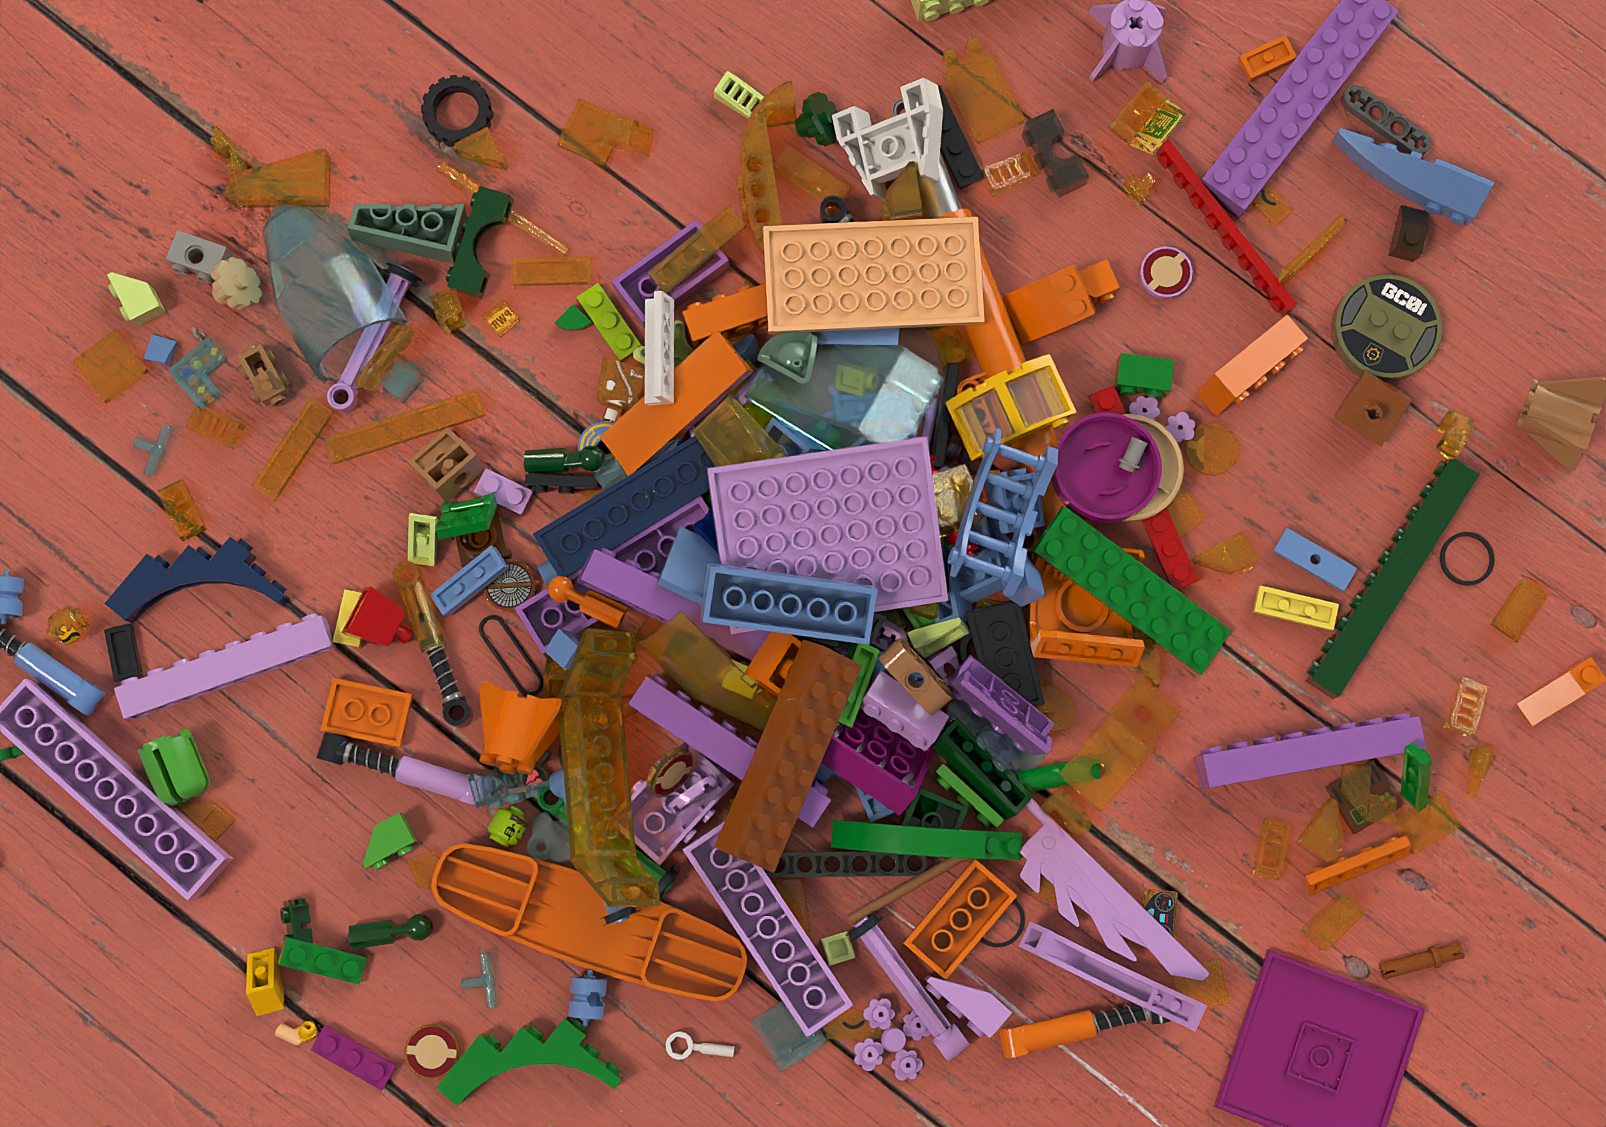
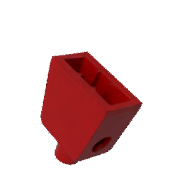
M370 586L364 587L341 633L384 647L389 646L392 639L406 644L412 634V630L400 624L405 612Z

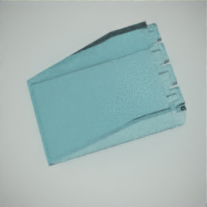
M817 344L809 382L805 384L798 383L763 364L744 397L829 450H834L837 448L912 438L922 421L921 417L925 416L933 402V396L937 395L942 386L944 378L937 374L939 370L937 367L898 345Z

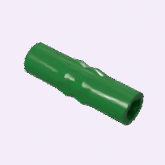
M1096 756L1016 771L1017 780L1029 792L1098 780L1101 779V770Z

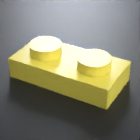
M344 589L333 637L334 643L361 648L363 640L341 633L361 595L360 592Z

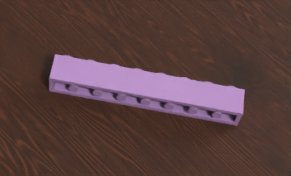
M310 614L303 617L302 622L298 624L285 623L277 626V631L269 634H266V632L256 633L250 636L251 640L244 643L234 641L224 645V650L202 652L199 654L198 659L189 661V659L179 660L173 663V668L167 670L157 668L147 672V677L125 679L121 682V686L114 688L123 719L132 721L337 649L333 642L327 618L317 614Z

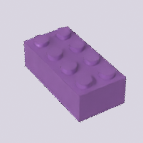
M696 219L615 278L612 284L616 293L645 329V299H653L654 291H663L673 298L674 309H676L729 270V260Z

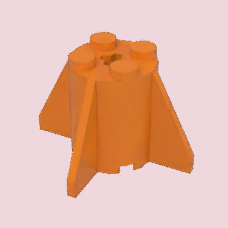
M482 681L479 694L484 745L479 762L491 766L499 765V770L507 774L515 775L517 770L520 773L532 775L535 763L564 729L566 718L558 715L562 700L559 698L540 699L528 694L527 698L518 696L519 692L507 691L488 681Z

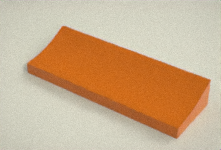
M716 330L674 369V404L648 406L645 404L644 396L600 436V439L617 459L626 475L629 476L657 459L754 371L721 332Z

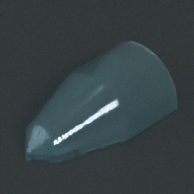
M276 204L273 206L263 227L262 234L276 311L313 374L326 382L329 377L323 369L321 361L340 341L373 324L387 321L405 324L408 320L367 254L359 250L350 240L342 236L312 209L305 206Z

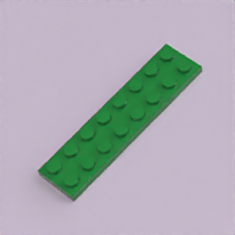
M1061 506L1031 550L1197 674H1203L1231 632L1230 629L1065 506Z

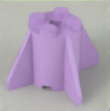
M1124 0L1117 4L1093 5L1089 10V14L1106 30L1102 40L1103 58L1089 79L1094 82L1111 65L1120 70L1124 68L1136 70L1145 66L1163 83L1167 78V73L1157 41L1161 34L1164 22L1162 16L1166 13V9L1163 6L1152 4L1148 0Z

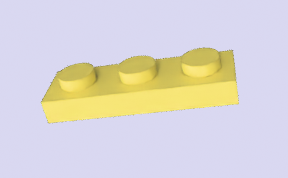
M1260 585L1257 588L1252 613L1333 631L1339 604Z

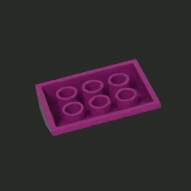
M859 707L852 728L837 723L820 764L831 769L842 779L849 781L861 789L863 793L882 803L886 808L901 815L917 795L935 749L930 746L924 751L913 746L909 740L899 733L891 731L884 723L875 717L867 715Z

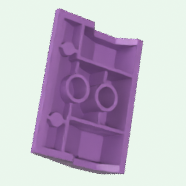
M969 655L949 678L947 686L954 697L958 700H965L971 705V710L977 716L986 717L992 722V727L1002 735L1005 733L1013 739V744L1019 750L1027 751L1031 755L1047 754L1051 750L1052 738L1046 735L1053 727L1054 722L973 656Z

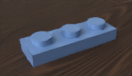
M490 546L432 592L430 596L442 615L449 617L509 569L496 547Z

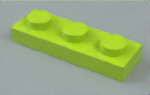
M599 283L576 297L620 363L631 357L636 348L642 346Z

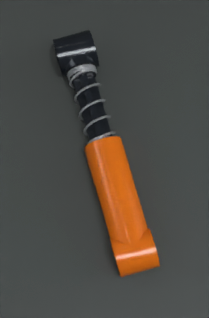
M1136 1004L1134 1006L1125 1005L1121 1009L1113 1007L1111 1011L1107 1012L1101 1010L1099 1014H1093L1090 1010L1027 1025L1007 1027L998 1030L1004 1058H1013L1041 1049L1095 1038L1097 1031L1101 1033V1030L1109 1028L1113 1030L1114 1027L1122 1025L1126 1027V1024L1131 1023L1138 1025L1139 1021L1161 1024L1171 1020Z

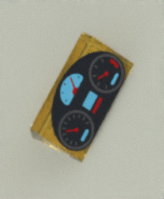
M1145 888L1142 907L1174 937L1178 892Z

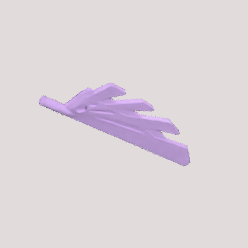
M1033 799L1025 805L1043 824L1019 851L1027 859L1020 874V878L1036 893H1039L1041 873L1054 885L1059 913L1076 927H1079V922L1071 903L1073 901L1091 915L1106 946L1132 961L1137 960L1121 935L1148 948L1171 975L1202 981L1208 977L1209 972Z

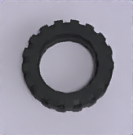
M450 75V78L445 79V77L438 79V83L430 85L428 88L429 92L423 96L424 103L423 105L421 104L422 118L429 133L434 136L435 140L443 142L448 147L456 145L457 148H462L466 144H475L478 138L482 139L486 135L485 131L491 127V118H493L492 104L486 90L476 80L472 81L468 76L464 75L462 77ZM453 93L471 95L477 101L479 107L475 121L467 128L461 130L446 129L440 125L436 118V109L440 101Z

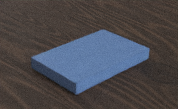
M680 526L657 584L702 606L708 563L720 564L718 545Z

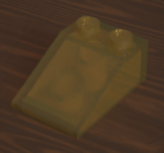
M731 394L693 430V433L715 467L780 458L786 455Z

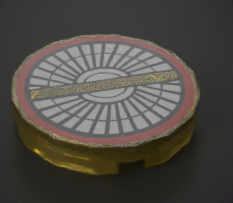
M506 559L504 561L509 569L486 586L483 591L485 598L491 606L501 612L511 613L517 612L515 607L536 595L537 583L534 573L526 564L519 560Z

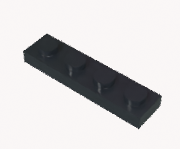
M939 85L938 90L943 107L940 150L959 190L983 180L984 176Z

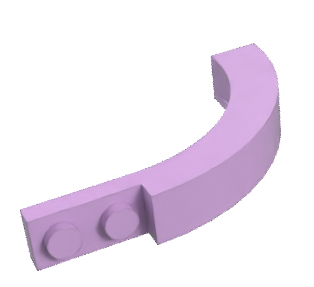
M1031 921L1019 944V947L1194 1032H1196L1207 1008V1005L1135 973Z

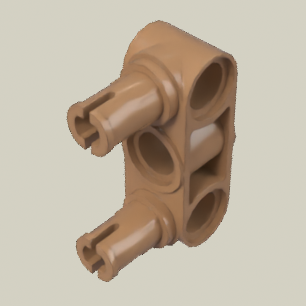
M896 639V642H893L887 648V651L879 657L881 663L930 715L933 716L954 698L946 682L939 678L909 646L906 639ZM917 672L924 679L920 682H914L909 675Z

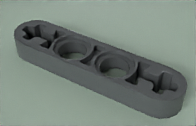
M1353 85L1346 89L1341 98L1342 106L1359 120L1407 154L1415 151L1423 156L1430 149L1431 139L1426 132L1363 87ZM1354 94L1358 95L1357 101L1352 103L1350 101L1351 96H1354ZM1367 101L1369 104L1366 106L1364 111H1362L1361 108ZM1369 109H1379L1382 113V118L1379 120L1372 119L1369 115ZM1392 123L1400 124L1403 127V134H1393L1390 130V125ZM1409 132L1412 133L1405 142L1403 139L1407 136ZM1419 139L1422 141L1421 147L1416 149L1414 145Z

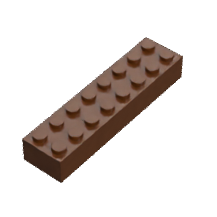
M802 640L714 846L715 848L768 871L775 872L862 665L823 645Z

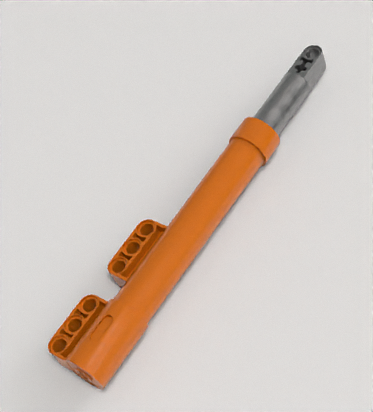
M903 98L896 100L893 104V117L900 115V112L905 108ZM941 153L938 181L933 182L920 176L919 169L910 173L927 219L973 217L971 210L962 209ZM981 243L980 258L985 322L984 324L964 325L982 373L963 380L958 386V394L970 386H978L985 383L986 379L1005 370L1009 372L1014 368L1021 367L1020 364L1026 362ZM1033 377L1009 385L1027 426L1048 418ZM995 392L972 404L976 413L981 410L987 413L986 420L981 423L986 436L993 435L996 428L1001 429V439L1013 433ZM1052 426L1007 446L1038 457L1039 454H1044L1047 446L1055 448L1058 441ZM1016 461L1019 469L1026 468V473L1036 472L1034 467ZM1050 480L1044 496L1041 495L1046 525L1033 528L1034 544L1027 548L1022 547L1027 549V553H1033L1031 550L1061 506H1065L1058 497L1052 480ZM1083 519L1094 528L1092 521Z

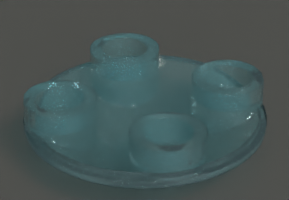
M983 726L980 729V735L976 737V742L983 750H988L993 756V763L997 769L1002 772L1007 769H1019L1020 761L1018 755L1008 739L995 729Z

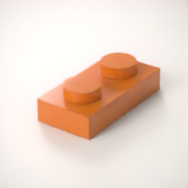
M1284 35L1240 55L1237 60L1250 82L1292 63L1297 58V55L1287 36Z

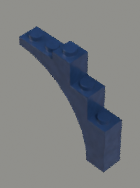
M229 537L213 557L202 547L199 546L195 549L189 545L172 565L160 555L153 557L146 554L104 604L125 621L134 623L149 607L166 596L185 588L204 584H230L246 587L264 594L283 607L291 598L285 594L287 589L275 579L271 583L264 577L267 572L256 563L252 564L257 557L250 552L253 549L250 544L242 538L236 541Z

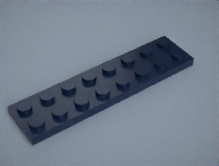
M716 422L533 533V536L557 575L568 577L584 567L590 552L594 549L598 550L602 547L612 550L677 509L710 491L707 468L743 462L720 424Z

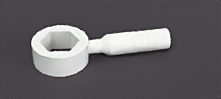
M683 1031L672 1033L666 1041L668 1055L677 1060L688 1057L692 1050L709 1055L733 1057L735 1046L712 1043L694 1044L691 1036ZM676 1036L685 1038L687 1041L688 1049L683 1054L675 1053L672 1050L671 1042Z

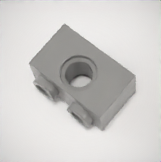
M177 230L166 260L173 266L172 269L184 275L191 272L197 274L196 278L212 283L214 279L211 276V271L214 270V266L221 260H228L233 254L225 246ZM197 255H204L200 263L193 264L194 258Z

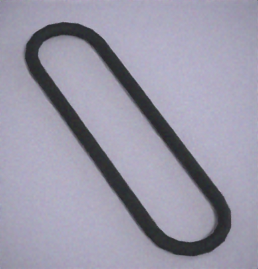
M495 615L485 617L480 622L479 633L489 649L523 695L534 696L538 694L543 687V678L504 621ZM491 619L497 620L538 677L539 687L536 691L526 692L522 689L485 636L483 625L486 621Z

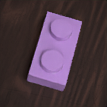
M486 468L474 490V493L481 497H484L485 494L493 493L498 505L520 516H523L534 495L532 490Z

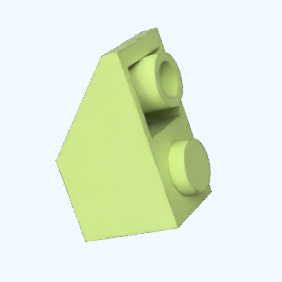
M113 272L107 275L111 282L108 285L109 290L115 299H120L123 306L119 309L127 322L132 321L136 326H140L166 313L155 289L148 283Z

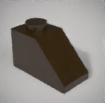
M1400 206L1388 256L1414 262L1422 254L1428 231L1427 212Z

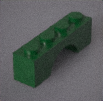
M479 186L478 192L475 191L470 202L472 207L471 214L463 222L462 231L464 235L462 241L458 242L455 247L454 257H456L454 266L449 268L446 275L447 287L479 299L483 298L490 274L483 269L478 260V243L483 234L489 229L507 224L514 203V199L510 195L483 186Z

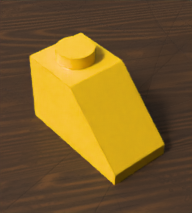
M275 948L247 954L246 995L257 1016L284 1009V986L280 968L277 964L278 959Z

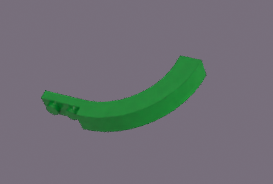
M833 820L831 847L935 857L1021 860L1019 851L1022 848V833Z

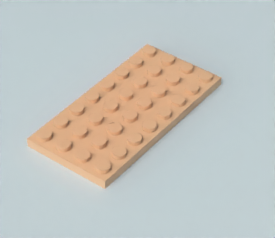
M978 217L763 226L768 334L791 331L824 332L984 324L985 322Z

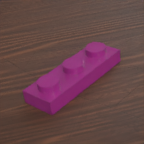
M324 1025L311 1048V1051L381 1091L385 1089L398 1066L328 1025Z

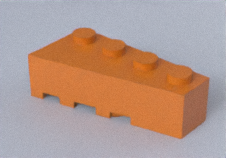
M1286 315L1218 370L1196 394L1217 417L1232 403L1236 402L1239 404L1250 394L1248 390L1251 387L1257 389L1267 381L1266 375L1270 371L1274 375L1286 365L1284 360L1287 357L1292 360L1304 350L1301 345L1308 337Z

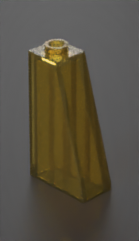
M318 149L230 174V183L226 184V197L235 208L330 207L331 157L326 149Z

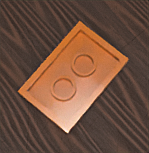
M333 678L320 731L401 748L414 695Z

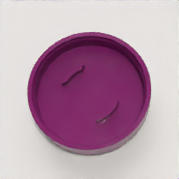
M1105 412L1083 417L1066 430L1055 446L1058 449V465L1051 478L1052 484L1063 504L1083 519L1097 523H1114L1130 518L1150 502L1159 487L1162 475V461L1159 449L1150 433L1138 422L1127 416ZM1131 437L1148 443L1138 463L1140 467L1139 469L1136 468L1134 473L1119 467L1121 463L1119 459H1123Z

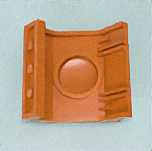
M1121 548L1137 561L1143 563L1145 558L1143 550ZM1031 553L1030 560L1040 572L1045 597L1029 603L1027 608L1026 629L1033 657L1137 668L1145 646L1143 640L1133 639L1132 625L1039 556Z

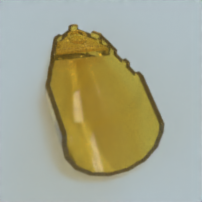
M682 610L665 624L648 616L638 629L635 641L694 700L763 733L778 697L756 682L752 686L742 678L745 676L744 672L731 659L746 666L750 664L721 651Z

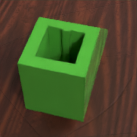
M397 813L374 826L363 861L365 868L374 867L376 871L390 863L388 859L398 854L399 857H402L414 850L412 845L419 841L404 813Z

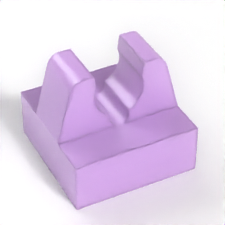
M950 645L924 658L929 667L943 678L947 676L943 669L945 663H950L954 669L959 668L957 654Z

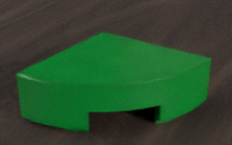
M572 304L556 320L555 325L566 331H577L588 328L592 325V321Z

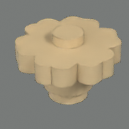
M230 257L226 261L221 260L214 266V270L211 271V276L215 280L212 284V295L218 303L222 305L228 304L230 308L242 311L259 302L262 292L258 286L261 281L256 276L254 269L246 268L243 260Z

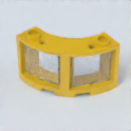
M1050 354L1020 364L1021 367L1014 368L1009 372L1005 370L986 379L985 383L976 386L974 389L970 387L946 402L971 461L983 458L985 454L982 452L984 442L988 436H993L996 428L1001 429V444L1007 446L1044 428L1053 426L1054 429L1062 427L1068 423L1067 418L1077 413Z

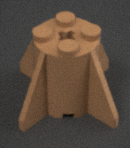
M1590 377L1555 381L1534 379L1515 428L1525 431L1561 465L1575 471L1582 453L1585 454L1587 451L1590 437L1596 425L1597 415L1600 414L1606 398V378Z

